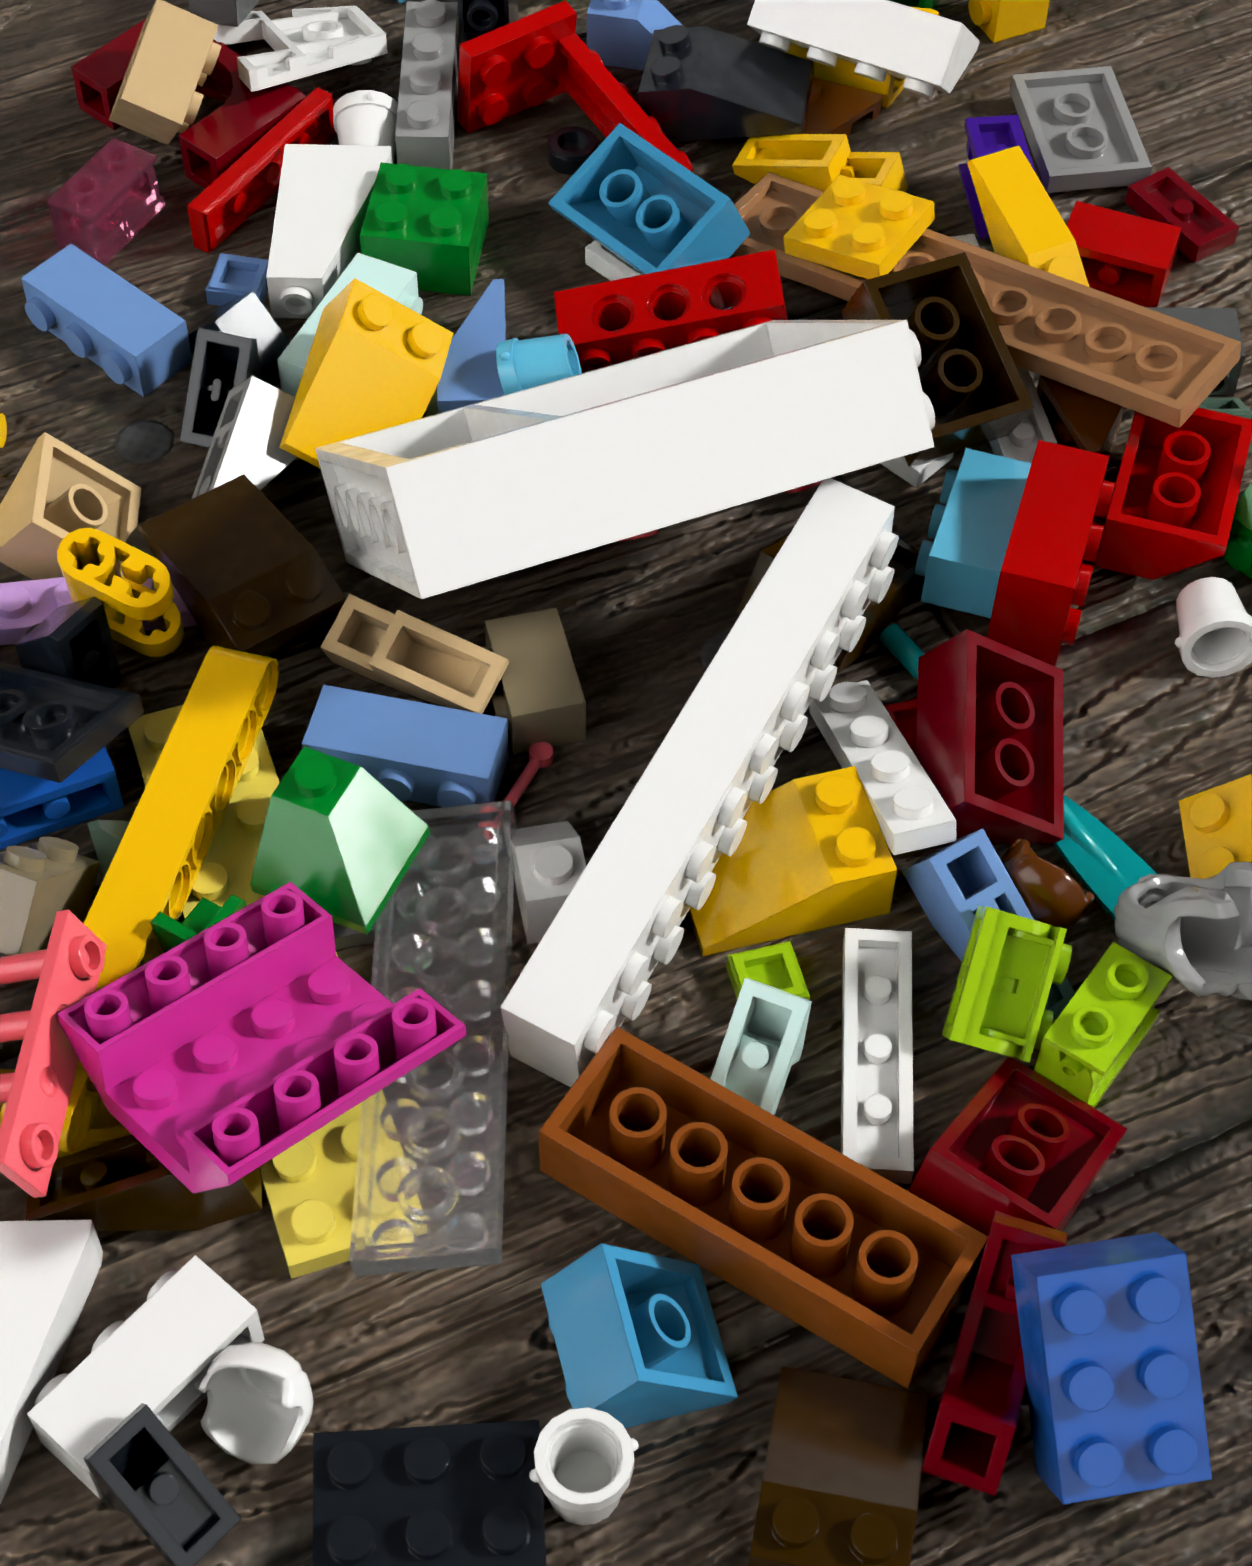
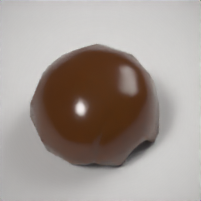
M1016 839L1001 858V862L1033 919L1055 927L1067 928L1075 924L1084 915L1094 900V894L1081 888L1062 868L1039 858L1030 848V842L1026 839Z

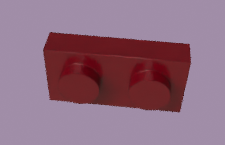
M1170 167L1164 168L1128 186L1125 203L1141 217L1182 227L1177 248L1194 263L1235 243L1239 226Z

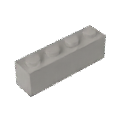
M425 0L422 2L407 1L395 132L397 164L452 170L460 48L458 2Z

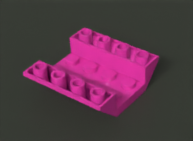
M291 882L57 1013L61 1028L109 1113L192 1193L230 1186L466 1036V1025L421 988L393 1004L336 956L332 915Z

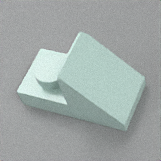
M745 978L710 1079L775 1115L791 1066L799 1062L802 1055L812 1001L753 979Z

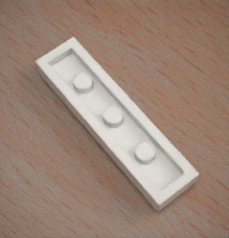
M868 680L838 683L830 688L823 701L820 702L815 699L811 701L809 712L842 769L852 766L856 767L885 841L893 855L956 841L955 817Z
M845 928L842 979L841 1153L893 1183L911 1184L914 1172L912 931Z

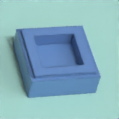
M220 253L205 290L207 304L222 306L251 291H254L262 304H264L268 293L266 275L269 260Z

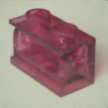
M112 138L48 199L58 250L73 244L105 266L165 206L164 197L159 195L156 173L152 166L157 161V156L115 138Z

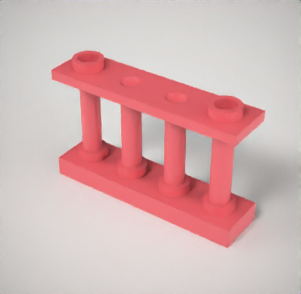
M69 909L56 912L47 949L0 957V985L39 979L30 1010L0 1014V1043L23 1040L15 1072L0 1074V1103L7 1102L0 1127V1172L33 1198L46 1196L53 1164L58 1156V1144L79 1062L76 1052L59 1024L57 1013L96 992L100 973L104 967L107 945Z

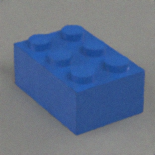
M1153 1232L1011 1255L1036 1470L1038 1477L1064 1505L1211 1480L1212 1473L1186 1252L1158 1233Z

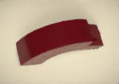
M995 1211L921 1469L922 1472L996 1496L1016 1429L1026 1384L1011 1255L1065 1247L1068 1233Z

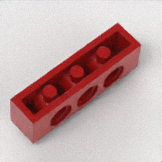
M775 249L554 292L558 334H568L571 337L578 354L582 373L587 372V370L600 369L771 320H788Z

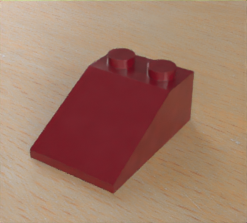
M1008 1056L929 1149L908 1191L986 1236L989 1235L995 1211L1063 1231L1128 1129Z

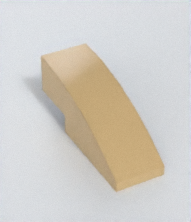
M351 594L346 598L321 645V649L331 662L362 676L444 707L483 714L509 664L508 659L400 610H397L394 614Z

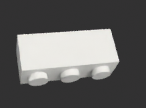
M196 1255L180 1270L173 1269L168 1271L152 1286L147 1295V1301L125 1322L122 1320L114 1322L98 1336L93 1344L91 1354L69 1374L63 1373L56 1376L40 1391L36 1398L35 1406L27 1413L40 1442L101 1500L104 1496L83 1458L142 1403L147 1404L167 1430L171 1432L207 1397V1391L205 1393L199 1391V1385L207 1374L210 1365L226 1348L235 1344L262 1343L265 1340L258 1311Z

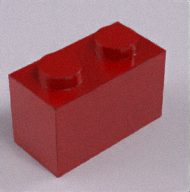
M1076 201L1067 227L1076 241L1089 287L1143 307L1158 308L1172 268L1182 227Z

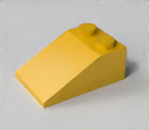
M354 278L323 308L279 448L321 469L315 448L421 419L441 379L454 333Z
M852 766L793 779L771 790L762 804L753 801L743 817L747 821V827L739 846L730 857L722 853L712 870V873L716 874V879L709 897L701 909L696 910L690 907L688 911L702 956L890 913L897 868L856 767Z

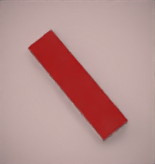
M318 87L314 89L187 205L194 247L209 254L279 189L285 144L327 145L336 136L333 125V98L331 93Z

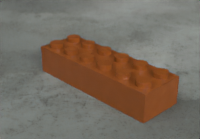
M619 1027L614 1029L539 1130L541 1172L909 1389L976 1279L988 1236Z

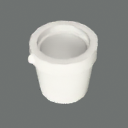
M357 90L339 98L333 107V125L338 135L339 145L391 146L394 164L398 103L395 99L383 92L374 90Z
M1207 577L1191 582L1183 588L1176 599L1180 635L1176 638L1175 645L1179 648L1181 659L1186 668L1198 676L1214 678L1228 676L1249 665L1252 662V616L1247 614L1232 583L1223 578Z
M589 1407L570 1409L552 1418L540 1432L534 1450L535 1468L531 1470L529 1478L531 1481L539 1483L555 1513L565 1521L581 1526L596 1524L610 1516L618 1506L621 1495L629 1487L634 1470V1452L638 1449L639 1444L636 1439L630 1438L623 1424L607 1412Z

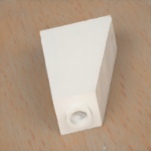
M285 144L266 275L272 318L308 319L356 254L361 253L360 232L380 163L393 164L391 146Z
M92 1220L0 1221V1504L33 1429L27 1413L35 1406V1401L40 1391L54 1378L102 1264L103 1250Z

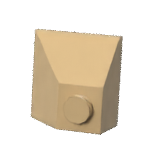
M44 432L36 440L0 504V562L32 580L63 577L58 563L57 550L60 542L66 535L79 528H93L126 543L129 535L138 525L142 488Z

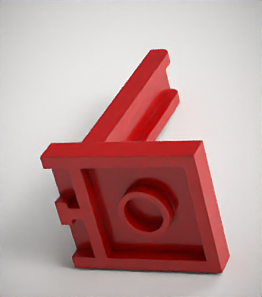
M566 0L460 44L457 121L468 134L487 125L496 124L503 118L531 106L540 105L547 99L567 92L605 137L621 123L693 172L688 156L683 151L676 149L663 134L656 119L648 116L633 99L628 87L615 79L604 66L599 54L595 50H590L575 33L577 12Z

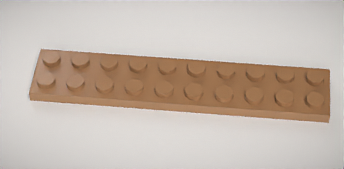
M769 172L734 204L751 234L731 255L732 257L775 249L781 276L846 301L851 299V296L854 295L863 281L868 280L785 254L783 236L824 191ZM929 229L925 230L889 272L893 273L965 252L1016 366L1178 428L1186 422L1240 360L1241 342Z

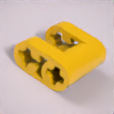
M79 528L66 535L58 547L57 558L73 603L90 597H96L102 601L112 639L143 655L160 657L173 652L181 644L184 636V627L180 611L172 601L174 598L173 585L165 565L155 557L97 529ZM148 578L153 579L156 591L143 585ZM159 616H164L167 630L163 632L155 629L150 636H146L140 620L155 622Z

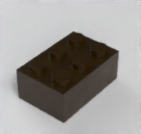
M965 252L865 280L843 309L842 315L845 320H907L909 329L915 333L919 341L922 359L920 366L917 368L922 391L929 397L935 413V426L931 430L935 447L904 456L908 467L1009 436L1034 409Z

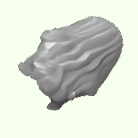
M1230 862L1219 874L1206 879L1167 874H1149L1141 877L1136 884L1125 888L1118 896V903L1114 908L1116 916L1115 934L1118 937L1120 946L1172 975L1173 980L1179 981L1181 985L1198 997L1219 994L1252 1001V862Z

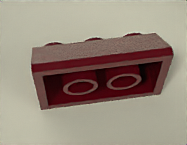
M968 629L918 657L916 757L956 819V839L982 828L991 844H1013L1018 838L1026 839L1030 844L1057 843L1064 839L1063 670Z

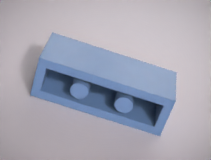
M69 244L21 277L27 301L25 303L26 314L39 330L44 332L48 330L64 341L75 355L81 358L87 357L104 369L106 374L115 383H124L143 397L193 361L186 320L73 244Z
M324 684L302 741V749L305 746L363 767L401 802L409 800L441 806L454 813L472 812L488 816L491 815L509 757L507 718Z

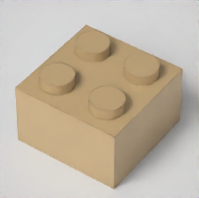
M156 0L143 24L109 120L166 145L171 142L177 132L181 134L186 131L189 125L193 124L203 99V94L195 91L196 86L202 87L207 75H211L221 50V45L213 42L218 25L168 2Z

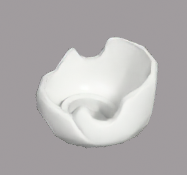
M261 1342L235 1344L226 1348L210 1365L207 1374L199 1385V1391L204 1393L207 1391L208 1403L201 1420V1426L205 1433L227 1454L253 1465L276 1464L286 1456L300 1439L313 1411L311 1385L307 1374L302 1371L300 1363L284 1350Z

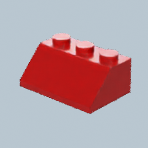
M1198 407L1186 422L1178 428L1135 411L1095 566L1155 580L1223 556L1227 548L1251 442L1252 419Z

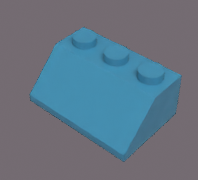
M621 123L615 127L548 202L554 211L643 275L727 259L751 234L731 198Z

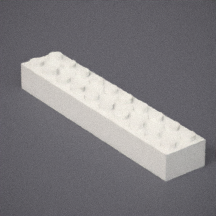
M832 478L822 480L500 1008L511 1057L572 1087L616 1027L620 1028L626 1017L634 1021L639 1016L651 992L652 984L648 983L647 980L658 962L667 965L675 955L684 934V928L680 927L690 907L699 910L706 902L716 879V874L712 873L714 866L722 853L730 857L739 846L747 827V821L743 819L744 815L753 801L762 804L770 793L778 773V769L773 767L783 749L792 752L801 740L808 721V717L804 716V713L813 699L821 702L828 694L837 673V667L833 664L842 649L851 652L859 641L866 623V617L862 615L870 601L879 604L886 595L895 572L888 564L895 552L899 539L898 535L892 533L895 506Z

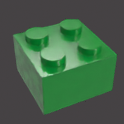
M381 162L360 232L361 254L417 272L418 290L471 296L489 225L487 173Z

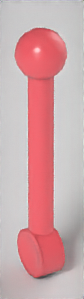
M542 741L533 743L529 747L528 764L493 817L486 818L481 822L479 833L482 839L487 842H496L502 838L504 833L503 823L539 768H546L552 764L554 751L551 744Z

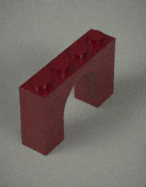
M146 18L71 66L79 108L112 130L122 126L110 121L109 117ZM214 39L213 42L221 45L219 56L211 75H207L203 86L197 85L195 91L205 96L219 99L224 104L179 135L185 177L204 189L307 97L299 89L286 83L251 92L239 78L237 57L241 56L229 49L224 43L217 42Z

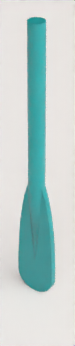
M892 624L883 630L879 641L918 682V657L925 653L898 624ZM1064 795V839L1053 843V845L1089 892L1094 894L1096 901L1115 921L1114 908L1118 903V896L1125 888L1136 884L1141 877L1149 874L1157 875V873L1109 828L1083 807Z

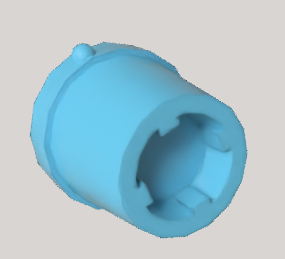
M568 334L525 340L513 338L497 343L496 362L504 395L582 374L575 345Z

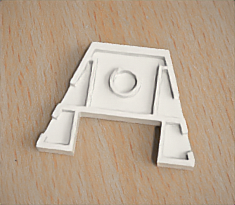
M357 6L292 9L293 17L270 20L263 11H251L238 27L217 24L218 28L214 36V40L225 45L264 39L275 50L273 52L237 57L239 78L251 92L346 65L366 64L372 61L374 57L388 54L386 33Z

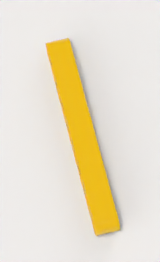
M212 646L207 652L83 923L107 945L104 967L100 973L96 991L164 953L150 925V921L158 912H162L179 921L272 705L279 676L277 659L219 646ZM80 1060L58 1144L59 1151L74 1153L79 1149L101 1102V1097ZM7 1102L2 1104L0 1113V1127Z

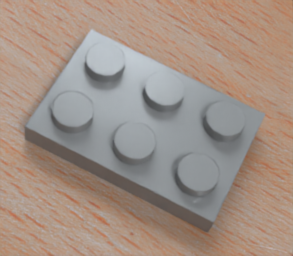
M1111 66L1012 75L1010 94L1047 193L1131 185L1150 176L1152 170L1151 163Z

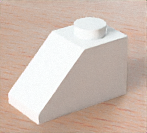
M568 821L505 831V839L527 945L540 943L586 868L580 836Z

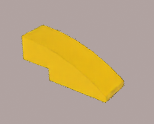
M783 134L749 137L732 164L735 175L755 185L766 174L771 172L821 191H825L839 175L857 178L864 182L896 191L906 192L908 188L900 152H851L846 134Z

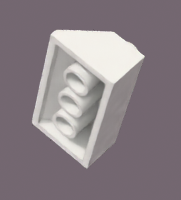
M755 0L747 23L749 27L761 34L759 43L784 52L789 51L791 44L809 49L807 58L831 67H836L838 59L857 64L854 73L879 82H884L886 74L905 80L902 88L932 98L935 89L948 94L951 93L976 53L980 42L961 22L889 0Z

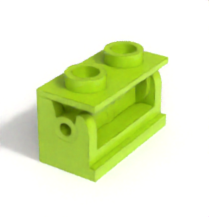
M978 905L942 1036L952 1041L1013 1058L1017 1057L1022 1061L1030 1063L1033 1049L1040 1050L1043 1038L1053 1023V1011L1045 1009L1052 983L1061 985L1069 967L1072 946L1063 943L1067 929L1051 926L1050 924L988 906Z
M1113 942L1045 1034L1034 1071L1095 1108L1157 1020L1160 1011L1154 1007L1173 976Z

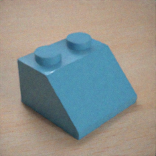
M601 1243L541 1283L549 1315V1326L554 1335L566 1382V1394L572 1409L589 1407L604 1411L622 1423L624 1428H629L728 1404L738 1398L698 1264Z

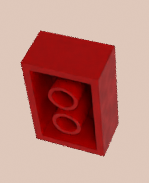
M1038 440L1001 567L987 638L1053 666H1056L1061 643L1074 645L1082 610L1071 608L1072 604L1084 606L1094 566L1083 564V560L1095 562L1105 523L1095 521L1094 517H1107L1115 486L1114 482L1104 480L1109 461L1108 455Z

